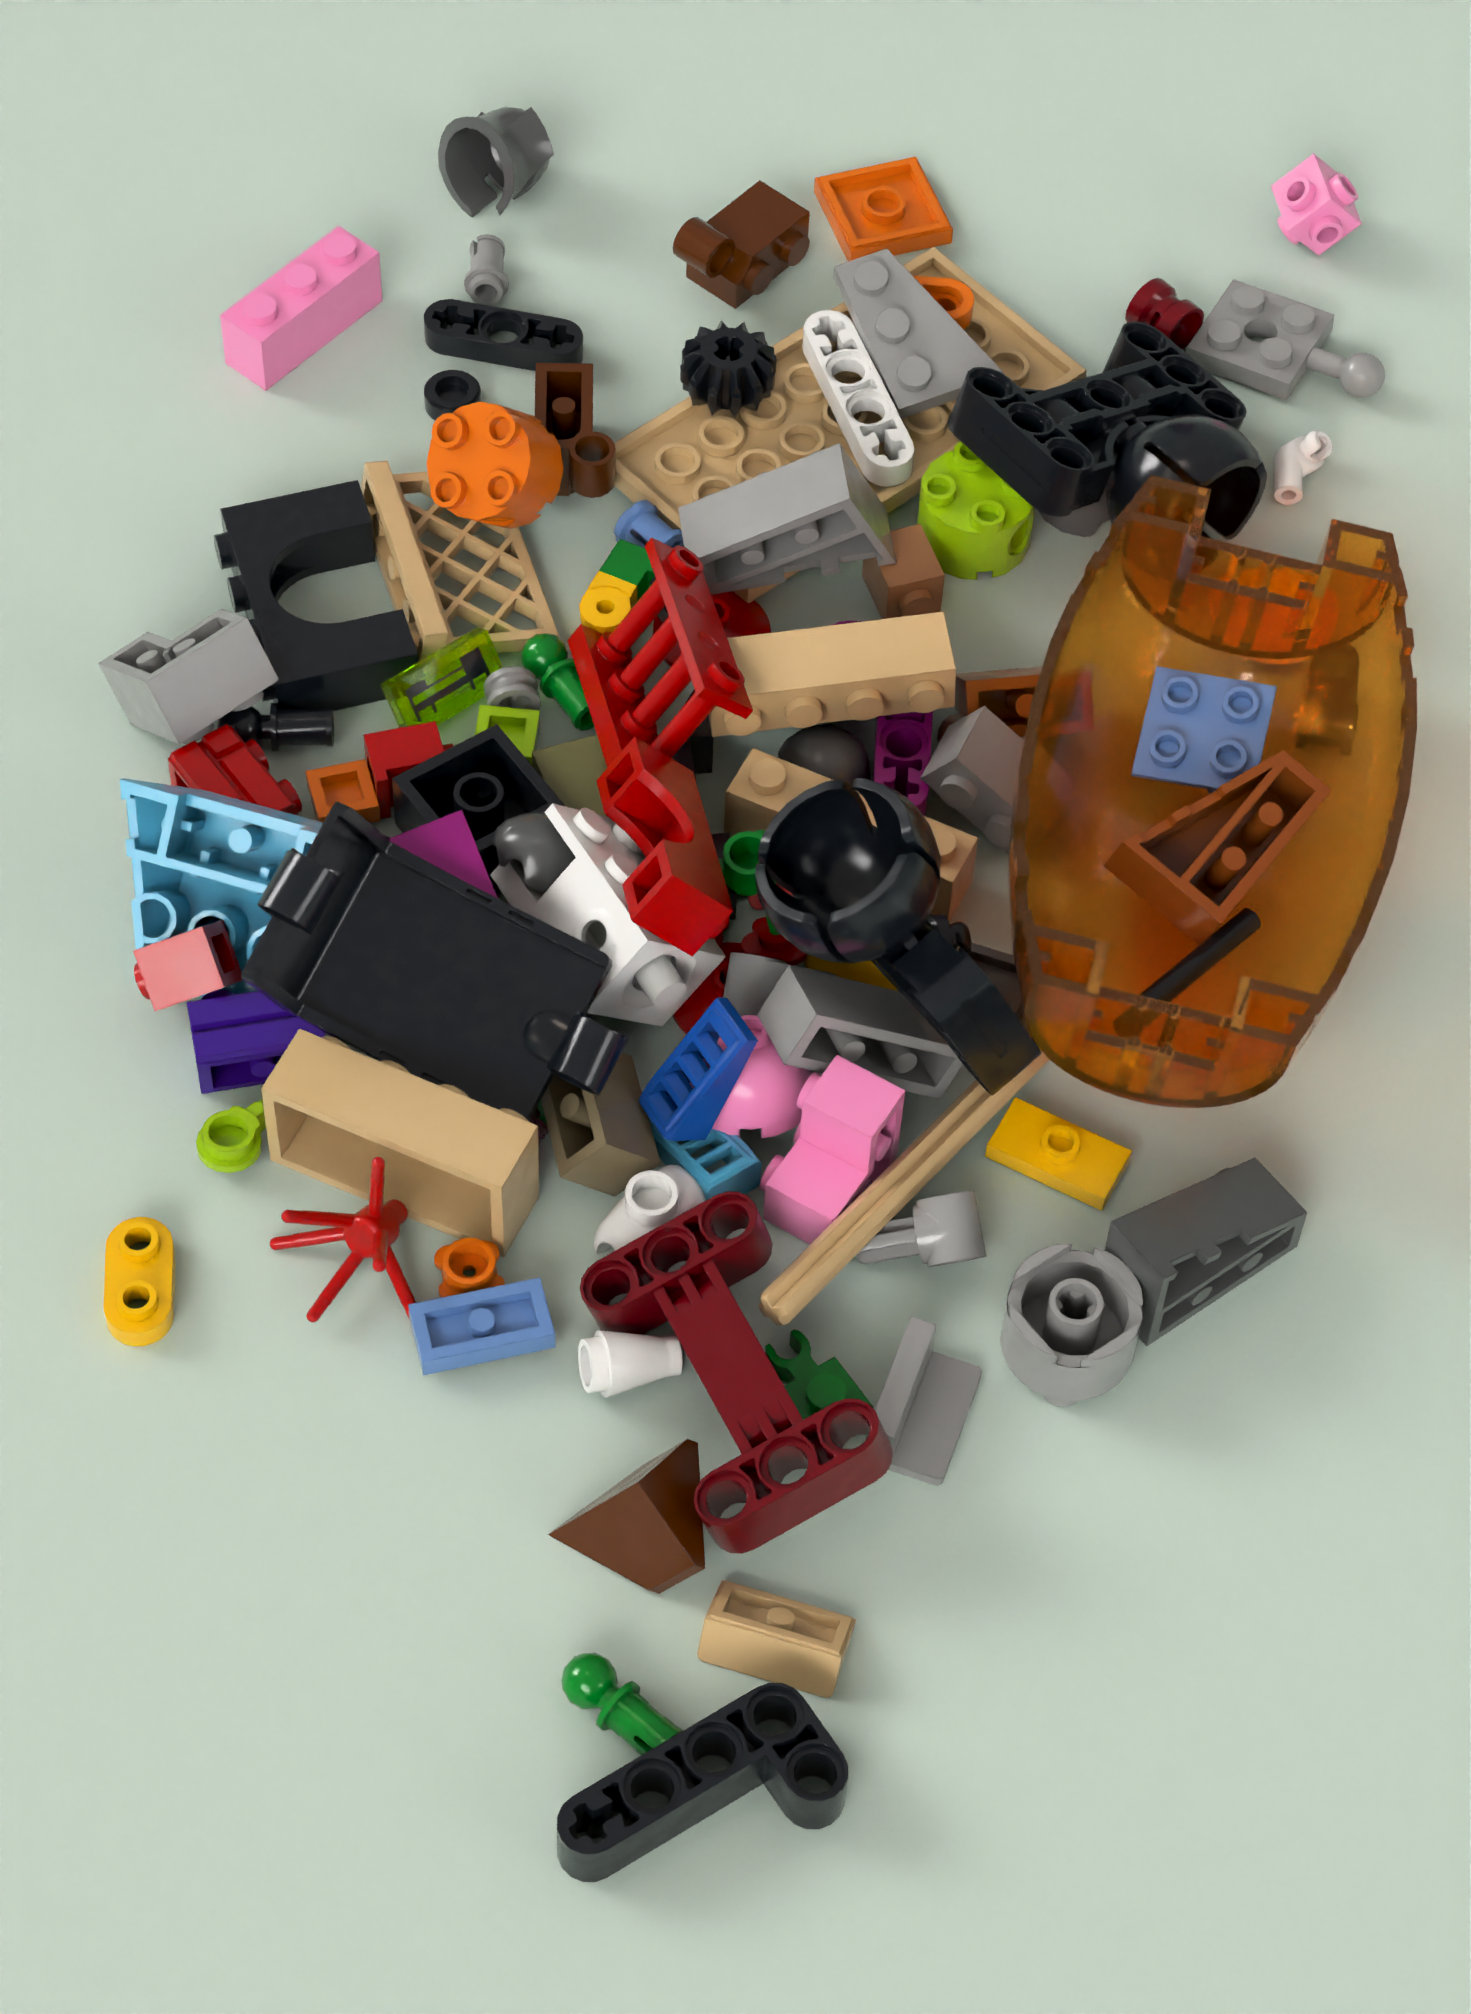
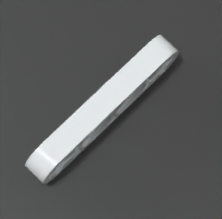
M821 310L811 314L806 319L803 328V352L863 475L868 481L884 487L905 483L910 478L913 470L914 444L853 322L845 314L833 310ZM830 341L837 342V351L833 353ZM842 371H850L860 375L862 379L856 383L846 384L839 382L833 376ZM860 411H872L879 414L882 419L873 424H865L857 421L853 415ZM884 442V451L887 457L885 455H878L880 443Z

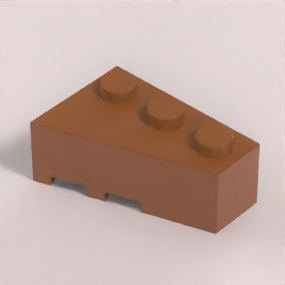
M1282 750L1219 786L1216 791L1190 806L1182 807L1172 813L1167 819L1141 834L1138 832L1124 840L1104 864V867L1197 945H1200L1222 924L1332 790L1287 752Z

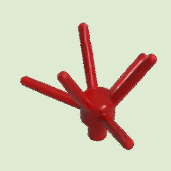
M375 1157L372 1160L369 1205L362 1208L356 1214L307 1210H285L281 1214V1219L285 1223L331 1226L334 1228L274 1237L269 1242L271 1249L282 1250L345 1240L347 1246L352 1251L307 1312L306 1317L309 1322L314 1323L320 1319L364 1258L373 1259L372 1266L376 1272H382L386 1269L408 1318V1304L416 1303L391 1248V1245L399 1237V1226L406 1221L408 1212L405 1205L396 1199L389 1200L383 1205L385 1161L382 1157Z

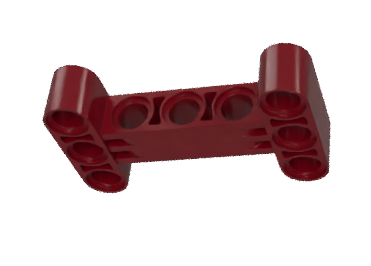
M723 1192L715 1195L596 1261L587 1268L581 1278L580 1292L600 1330L644 1335L669 1321L741 1452V1455L714 1469L701 1479L694 1494L696 1512L712 1539L721 1549L729 1553L743 1554L762 1546L876 1482L888 1471L892 1463L893 1449L876 1411L868 1403L859 1399H843L834 1402L806 1419H802L728 1288L766 1265L772 1254L773 1247L770 1234L755 1203L747 1195L740 1192ZM745 1229L739 1236L726 1239L733 1231ZM687 1261L680 1269L667 1272L674 1264ZM627 1294L619 1303L609 1305L610 1301L616 1296ZM868 1435L866 1441L859 1447L842 1449L844 1444L852 1437ZM807 1469L804 1476L798 1481L790 1484H781L784 1477L791 1471ZM736 1503H746L742 1511L730 1518H720L724 1510Z

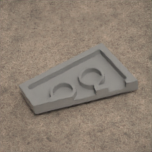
M887 248L834 266L833 278L858 334L901 419L956 400L965 377L972 368H992L1004 374L995 362Z

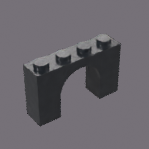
M358 480L220 509L223 533L213 535L214 545L221 570L231 568L234 577L227 578L233 610L235 613L245 611L246 617L279 678L277 682L263 690V702L273 700L274 703H278L279 709L333 707V711L404 696L406 695L405 690L420 682L418 652L403 609L339 623H316L290 614L278 603L282 594L290 586L303 578L323 572L375 562L373 523Z

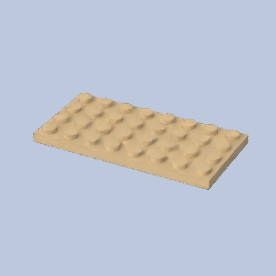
M935 247L903 265L912 276L951 278L961 281L971 289L974 296L973 314L969 326L964 331L1004 372V375L1009 377L1020 388L1044 391L1086 378V369ZM845 302L831 309L845 314L853 322ZM804 327L771 346L774 348V355L777 358L775 385L773 390H771V396L762 399L757 411L741 407L735 418L729 410L721 409L712 416L708 404L693 406L691 397H688L614 443L616 448V481L614 486L633 503L642 500L653 503L657 507L658 516L673 530L681 529L679 507L838 443L841 444L862 475L863 473L804 355L802 347ZM830 341L833 353L837 351V342ZM842 371L833 376L839 382L846 384L856 383L862 379L860 375L850 371ZM956 400L902 418L915 449L913 470L910 478L905 483L884 487L875 485L863 475L885 506L887 514L919 494L921 478L929 464L944 453L953 451L955 445L960 442L949 430L947 424ZM860 411L853 415L857 421L865 424H873L882 419L879 414L872 411ZM884 442L880 443L878 455H885L887 457L884 451ZM798 571L784 573L785 580ZM778 584L733 592L747 603H751Z

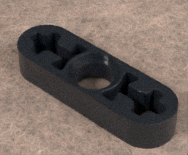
M454 299L437 301L431 304L424 313L425 342L432 351L438 354L532 371L536 370V363H582L583 332L576 323L567 319ZM474 329H478V335H475ZM498 331H510L518 336L514 341L508 343L495 342L489 338L490 335ZM529 338L533 339V345H529ZM556 344H561L560 348H555Z

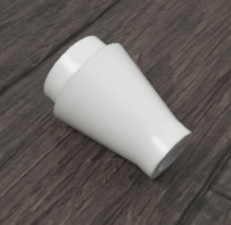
M597 1330L593 1338L581 1339L578 1347V1366L584 1390L587 1393L600 1392L604 1398L665 1377L679 1376L682 1372V1350L676 1335L661 1337Z

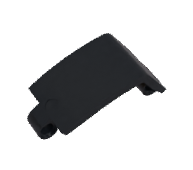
M335 802L306 856L294 848L286 851L257 904L272 918L242 971L241 977L243 980L283 1010L378 1061L390 1060L406 1068L412 1075L437 1085L449 1084L465 1092L471 1099L498 1110L501 1108L514 1110L523 1115L528 1121L533 1116L553 1076L589 1093L600 1095L630 1038L629 1034H619L586 1016L612 967V960L606 953L499 900L397 846L353 808L340 802Z

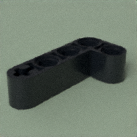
M767 1683L744 1694L567 1800L562 1805L557 1816V1857L562 1869L570 1877L581 1882L600 1881L608 1878L762 1784L765 1785L784 1815L793 1824L804 1829H821L831 1825L838 1819L843 1810L848 1783V1763L844 1754L814 1711L795 1688L784 1683ZM768 1719H777L785 1722L791 1730L782 1735H769L762 1732L757 1725ZM707 1755H718L725 1758L731 1765L720 1772H709L702 1769L696 1762ZM807 1776H817L825 1779L831 1785V1788L820 1794L804 1791L797 1782ZM657 1791L664 1794L670 1801L661 1808L647 1809L640 1806L634 1799L644 1792ZM613 1811H617L618 1815L613 1817ZM584 1831L587 1833V1835L577 1839V1834ZM602 1836V1841L597 1843L593 1842L592 1839H596Z

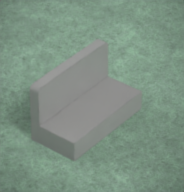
M910 1316L875 1411L893 1449L892 1463L888 1470L938 1486L944 1481L980 1383L982 1370L979 1366L933 1352L936 1324Z

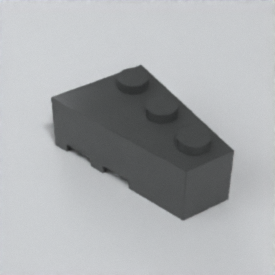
M1252 1158L1232 1168H1225L1212 1177L1111 1221L1104 1251L1113 1254L1123 1261L1134 1273L1141 1286L1143 1319L1139 1338L1146 1346L1158 1340L1297 1247L1307 1211L1256 1158Z

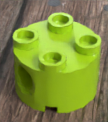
M961 441L958 442L953 451L946 452L931 462L921 478L917 524H921L943 572L957 578L977 580L978 572L992 571V578L1005 575L1022 562L1030 546L1035 508Z

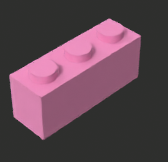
M340 226L336 227L220 315L225 363L265 391L382 302L379 252Z

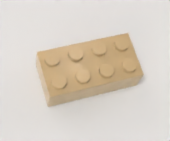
M299 1029L261 1088L271 1161L369 1201L372 1160L375 1157H382L385 1161L383 1205L392 1199L399 1200L407 1208L408 1218L459 1239L477 1238L490 1241L497 1245L502 1257H505L539 1198L538 1125L530 1123L523 1115L507 1108L498 1110L471 1099L465 1092L449 1084L437 1085L412 1075L406 1068L390 1060L378 1061L353 1051L347 1044L331 1036L319 1037Z

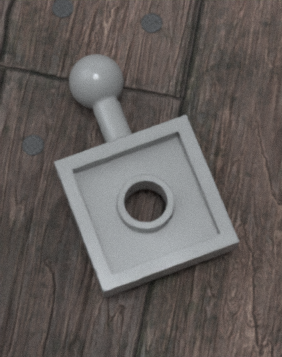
M1234 279L1186 348V353L1207 372L1285 400L1289 398L1308 368L1340 379L1344 390L1357 398H1367L1377 393L1385 379V370L1381 361L1372 354L1357 353L1347 359L1321 349L1332 332L1334 314ZM1252 336H1264L1268 339H1265L1264 341L1259 343L1254 342L1248 338Z

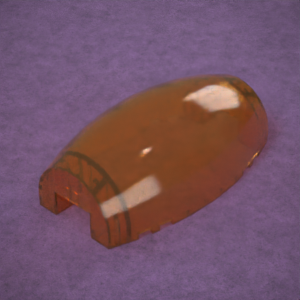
M1150 475L1135 494L1133 500L1127 504L1112 523L1110 533L1099 552L1095 551L1088 562L1084 576L1075 589L1074 594H1071L1051 638L1025 725L1011 807L1008 886L1012 949L1028 1031L1039 1049L1058 1067L1090 1086L1132 1101L1177 1108L1218 1107L1253 1098L1267 1091L1278 1082L1323 1018L1364 939L1394 861L1410 795L1417 734V678H1413L1411 663L1414 638L1412 628H1407L1404 606L1408 594L1402 570L1399 566V557L1393 533L1332 519L1316 564L1201 536L1211 489ZM1156 666L1277 686L1261 762L1284 750L1332 790L1213 933L1244 908H1249L1257 914L1261 921V927L1170 1003L1139 994L1199 945L1104 867V864L1124 840L1138 832L1141 834L1167 819L1175 811L1186 805L1190 806L1210 794L1204 788L1131 776Z

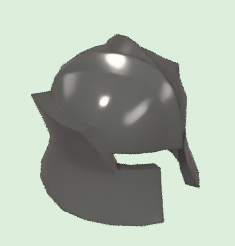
M502 107L486 114L481 112L477 117L457 118L449 123L440 138L438 162L443 181L451 196L461 209L473 218L479 211L497 198V193L484 180L487 176L503 192L501 199L496 205V209L499 215H501L511 199L519 198L536 184L546 171L550 158L554 153L546 129L532 107L526 111L520 108Z

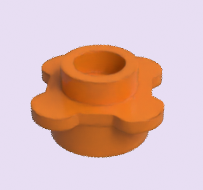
M462 1238L438 1249L434 1256V1264L442 1271L443 1282L439 1286L440 1298L505 1285L504 1279L497 1274L496 1262L500 1258V1251L497 1245L487 1240ZM465 1270H475L476 1272L471 1277L463 1274Z

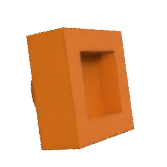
M366 759L305 771L307 788L317 821L324 823L335 802H340L353 808L370 823L380 821L379 803Z

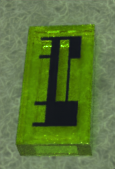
M476 627L380 685L399 728L436 721V724L439 725L484 698L483 685L485 679L491 673L503 668L487 629Z

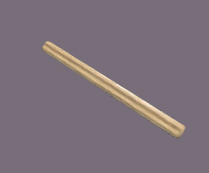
M1074 991L1062 993L1026 1029L1042 1054L993 1096L975 1080L761 1293L759 1309L763 1316L770 1318L779 1326L788 1324L1088 1021V1013L1091 1010V1006L1087 999L1080 998Z

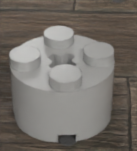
M1056 1244L1035 1252L1017 1269L1008 1293L1000 1336V1344L1006 1363L1024 1385L1043 1395L1046 1401L1058 1407H1069L1077 1401L1096 1398L1117 1386L1131 1367L1142 1325L1143 1297L1142 1289L1136 1276L1119 1258L1095 1247L1093 1253L1071 1250L1072 1244Z

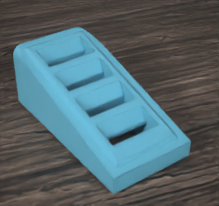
M649 1118L659 1158L665 1165L673 1164L683 1167L698 1182L706 1200L723 1192L746 1194L760 1186L762 1163L748 1145L737 1135H728L711 1129L706 1140H690L679 1145L676 1141L665 1139ZM707 1144L713 1147V1149L696 1159L690 1155ZM720 1160L726 1163V1165L710 1174L705 1170Z

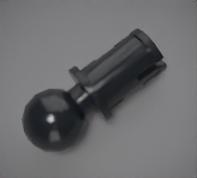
M271 703L270 715H261L258 710L251 706L241 711L227 713L218 719L217 729L226 724L229 727L232 726L244 742L253 739L259 744L262 739H271L272 751H279V745L333 746L334 744L333 707L279 709L278 703Z

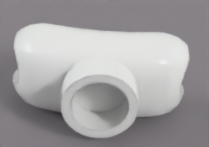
M669 1164L656 1171L647 1170L634 1175L626 1185L625 1195L599 1224L594 1234V1250L597 1254L604 1253L611 1247L616 1251L706 1201L702 1188L695 1178L679 1165Z

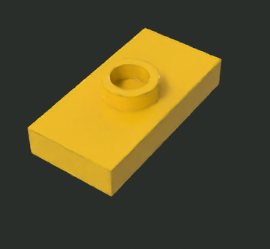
M1015 1097L987 1143L985 1157L1102 1211L1130 1163L1132 1150Z

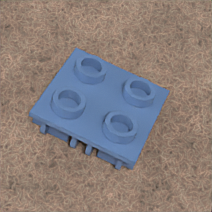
M1156 666L1131 776L1204 788L1210 794L1213 793L1219 786L1261 763L1277 686Z

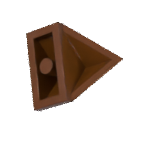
M686 1439L645 1463L548 1535L641 1587L658 1594L705 1569L703 1522L697 1514L694 1505L695 1489L700 1482L698 1442Z

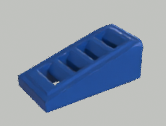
M716 998L650 1079L639 1098V1103L660 1134L669 1141L706 1140L758 1042L728 998ZM719 1037L727 1046L724 1051L717 1043ZM704 1058H705V1060L707 1061V1063L710 1065V1069H709V1067L706 1065V1063L704 1062V1060H703Z

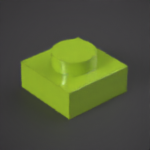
M480 705L475 735L497 724L532 765V751L537 749L540 730V710Z

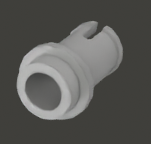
M485 234L477 237L478 243L473 240L470 244V270L465 276L464 286L474 302L483 305H493L499 302L506 294L509 286L507 275L503 272L505 245L500 238Z

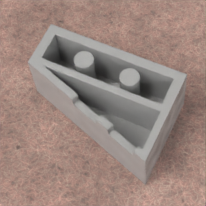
M840 443L824 450L816 451L809 456L774 470L761 473L754 478L719 492L706 495L702 499L678 508L684 547L692 551L701 560L704 566L703 573L712 595L784 583V573L821 567L822 576L841 573L840 563L876 557L878 566L896 564L887 510Z

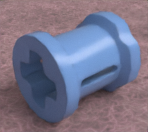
M647 500L638 501L626 510L617 521L614 529L617 542L619 539L645 548L646 543L652 537L672 548L677 545L684 547L682 530H673L658 516L657 507Z

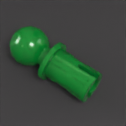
M548 633L536 634L528 639L522 649L521 661L524 668L530 670L536 679H541L539 685L542 693L546 697L554 698L576 729L586 731L593 728L594 724L574 660L568 659V651L564 642L556 635Z
M584 1653L574 1656L564 1667L561 1679L562 1689L570 1703L581 1709L599 1708L601 1712L596 1720V1725L603 1731L611 1729L630 1744L640 1755L645 1754L683 1731L668 1718L661 1715L639 1694L640 1686L634 1681H630L619 1688L617 1686L616 1671L607 1658L597 1653Z

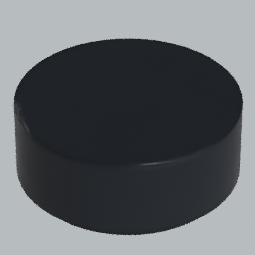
M446 370L439 372L429 378L424 387L425 410L435 421L442 414L453 413L461 406L481 402L479 382L472 375L464 371Z

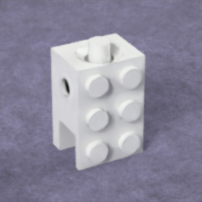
M552 803L545 811V814L576 858L545 893L534 890L525 884L523 865L515 859L509 861L506 867L499 865L490 876L511 906L606 953L612 960V967L587 1013L663 1026L726 956L714 939H708L692 957L632 922L622 884L646 856L630 836L609 817L598 815L588 808L578 810Z

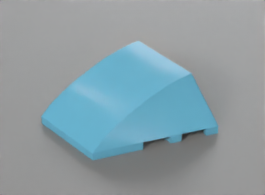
M125 778L120 779L121 800L126 799L130 837L125 839L126 853L128 857L132 858L135 899L131 901L136 949L223 920L240 969L243 971L272 918L257 905L286 851L294 848L306 856L323 823L206 790ZM245 980L219 989L229 990L235 994L258 991Z

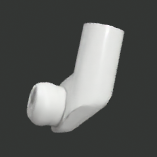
M1318 430L1311 431L1306 436H1301L1288 442L1276 452L1273 470L1274 497L1277 502L1283 505H1291L1302 499V478L1319 469L1324 464V460L1332 453V442L1324 432Z

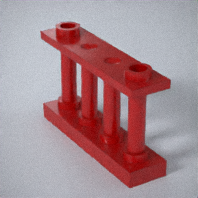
M652 537L646 543L645 549L656 580L613 632H604L603 634L580 624L567 640L607 767L634 736L672 758L716 706L744 719H747L753 712L744 686L745 678L738 669L706 582L703 573L704 566L701 560L692 551L683 546L677 545L672 548ZM666 606L669 616L632 659L631 647ZM679 643L682 654L645 697L643 684ZM692 681L695 693L658 735L656 722Z

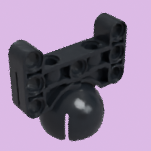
M1128 322L1122 326L1103 373L1031 395L1025 393L1009 377L997 370L986 367L972 368L965 377L947 422L949 430L1031 506L1042 513L1056 517L1068 516L1073 510L1099 502L1104 489L1107 488L1108 515L1119 542L1137 562L1152 572L1170 577L1186 575L1199 569L1212 560L1220 551L1218 543L1183 513L1187 507L1222 538L1230 540L1239 534L1251 518L1260 502L1266 485L1267 472L1261 456L1242 432L1239 431L1247 412L1245 405L1157 328L1142 322Z
M865 778L854 779L853 785L845 780H831L805 790L789 801L770 822L760 841L758 850L759 863H756L755 885L759 901L768 919L779 934L803 953L837 963L871 961L946 1041L958 1059L991 1096L995 1095L1039 1057L1042 1052L984 971L960 946L954 948L927 920L934 908L938 894L941 860L936 839L929 823L920 810L894 788ZM859 793L865 798L867 804L869 805L873 813L877 827L873 826V824L871 823L866 806L862 801ZM778 885L791 892L793 896L783 891Z

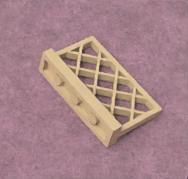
M388 461L365 462L361 491L373 523L374 551L394 610L403 609L418 652L419 675L440 673L443 659L462 657L479 647L482 655L522 651L526 641L536 634L548 633L559 638L519 527L508 529L470 520L462 530L438 517L445 508L440 507L435 502L425 511L405 500L403 494L422 493L432 498L428 471L392 474ZM484 525L503 535L505 541L499 548H496L473 535ZM426 530L451 542L442 554L420 543L419 538ZM461 549L487 561L479 572L453 560ZM497 567L520 579L521 583L514 591L489 579ZM441 573H444L467 586L456 597L435 586L434 581ZM477 591L503 604L494 616L468 603ZM514 610L535 621L538 629L519 630L504 621ZM456 616H459L480 627L482 630L478 635L453 637L449 624Z

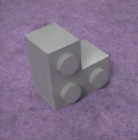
M220 609L173 640L146 632L98 663L131 725L179 745L181 743L189 744L202 739L204 735L214 729L213 723L227 713L241 711L253 706L262 699L264 695L263 690L279 680L248 618L224 609Z

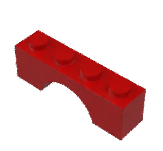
M634 736L596 780L604 814L624 830L646 856L622 884L632 922L693 957L708 939L715 938L723 931L730 914L733 912V907L693 771Z

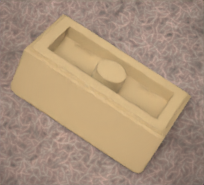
M722 1580L705 1616L697 1655L698 1659L702 1662L773 1683H784L797 1690L829 1698L833 1695L856 1619Z

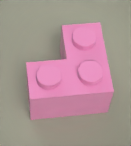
M839 1055L834 1057L822 1075L816 1072L811 1074L803 1085L796 1105L802 1109L801 1121L794 1135L793 1141L795 1144L785 1158L781 1155H776L771 1160L760 1182V1189L765 1192L763 1219L811 1244L897 1159L906 1090Z

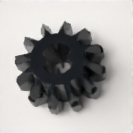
M721 320L716 330L713 331L706 327H699L697 336L694 339L686 340L685 347L682 350L680 381L683 383V390L689 392L693 406L708 404L712 416L719 410L725 409L729 410L735 418L741 407L757 411L762 399L771 396V390H773L775 385L777 363L774 348L767 345L764 332L749 333L745 322L736 328H728Z

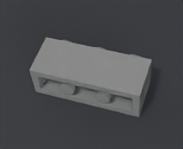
M788 965L757 1014L783 1064L823 1073L834 1057L839 1055L906 1090V1092L940 1099L963 1065L946 1041L899 991Z

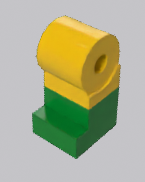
M619 539L581 599L579 611L580 620L583 625L602 634L604 632H613L650 587L649 583L654 577V572L645 548Z

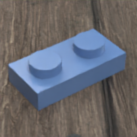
M540 1277L408 1304L409 1319L423 1375L556 1348L555 1331Z

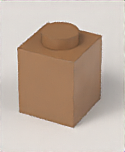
M921 524L891 530L896 564L878 566L875 557L863 559L862 577L881 619L940 612L945 574Z

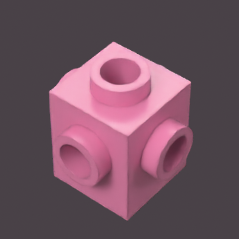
M1312 154L1271 185L1281 216L1277 219L1281 231L1290 242L1295 245L1301 242L1318 256L1362 224L1354 204L1358 199V194L1352 183L1344 174L1337 173L1315 154Z

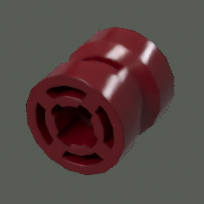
M1155 278L1144 284L1136 292L1128 305L1125 319L1127 323L1136 321L1157 328L1184 350L1202 326L1204 313L1202 309L1190 300L1178 299L1175 288L1161 278Z

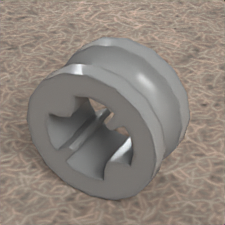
M506 667L491 673L485 679L483 688L487 705L540 710L541 701L539 692H537L538 685L535 675L530 670L523 667Z

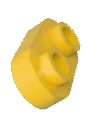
M135 1217L118 1224L107 1238L103 1306L107 1327L115 1339L129 1346H146L163 1338L173 1324L175 1250L172 1235L164 1224L153 1218ZM139 1242L150 1243L142 1250L129 1248L131 1245ZM135 1299H145L148 1301L145 1306L137 1309L127 1306L129 1302Z

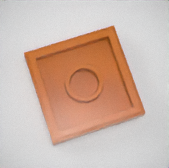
M916 157L815 178L814 193L848 262L886 248L895 256L952 243L953 228Z

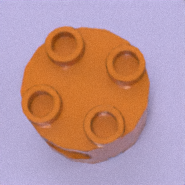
M480 401L461 406L453 413L442 414L436 419L432 427V439L426 462L431 497L437 505L448 509L457 517L508 529L531 524L541 516L536 513L544 507L546 502L552 504L560 490L564 470L561 447L554 434L547 432L544 425L541 424L543 422L533 415L505 406Z

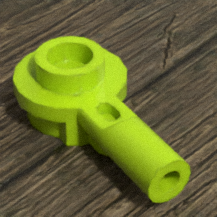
M260 1099L252 1103L246 1109L240 1106H232L229 1110L211 1115L205 1121L203 1127L198 1132L196 1148L199 1159L207 1167L217 1172L233 1173L243 1171L255 1163L262 1150L261 1133L266 1129L263 1100Z

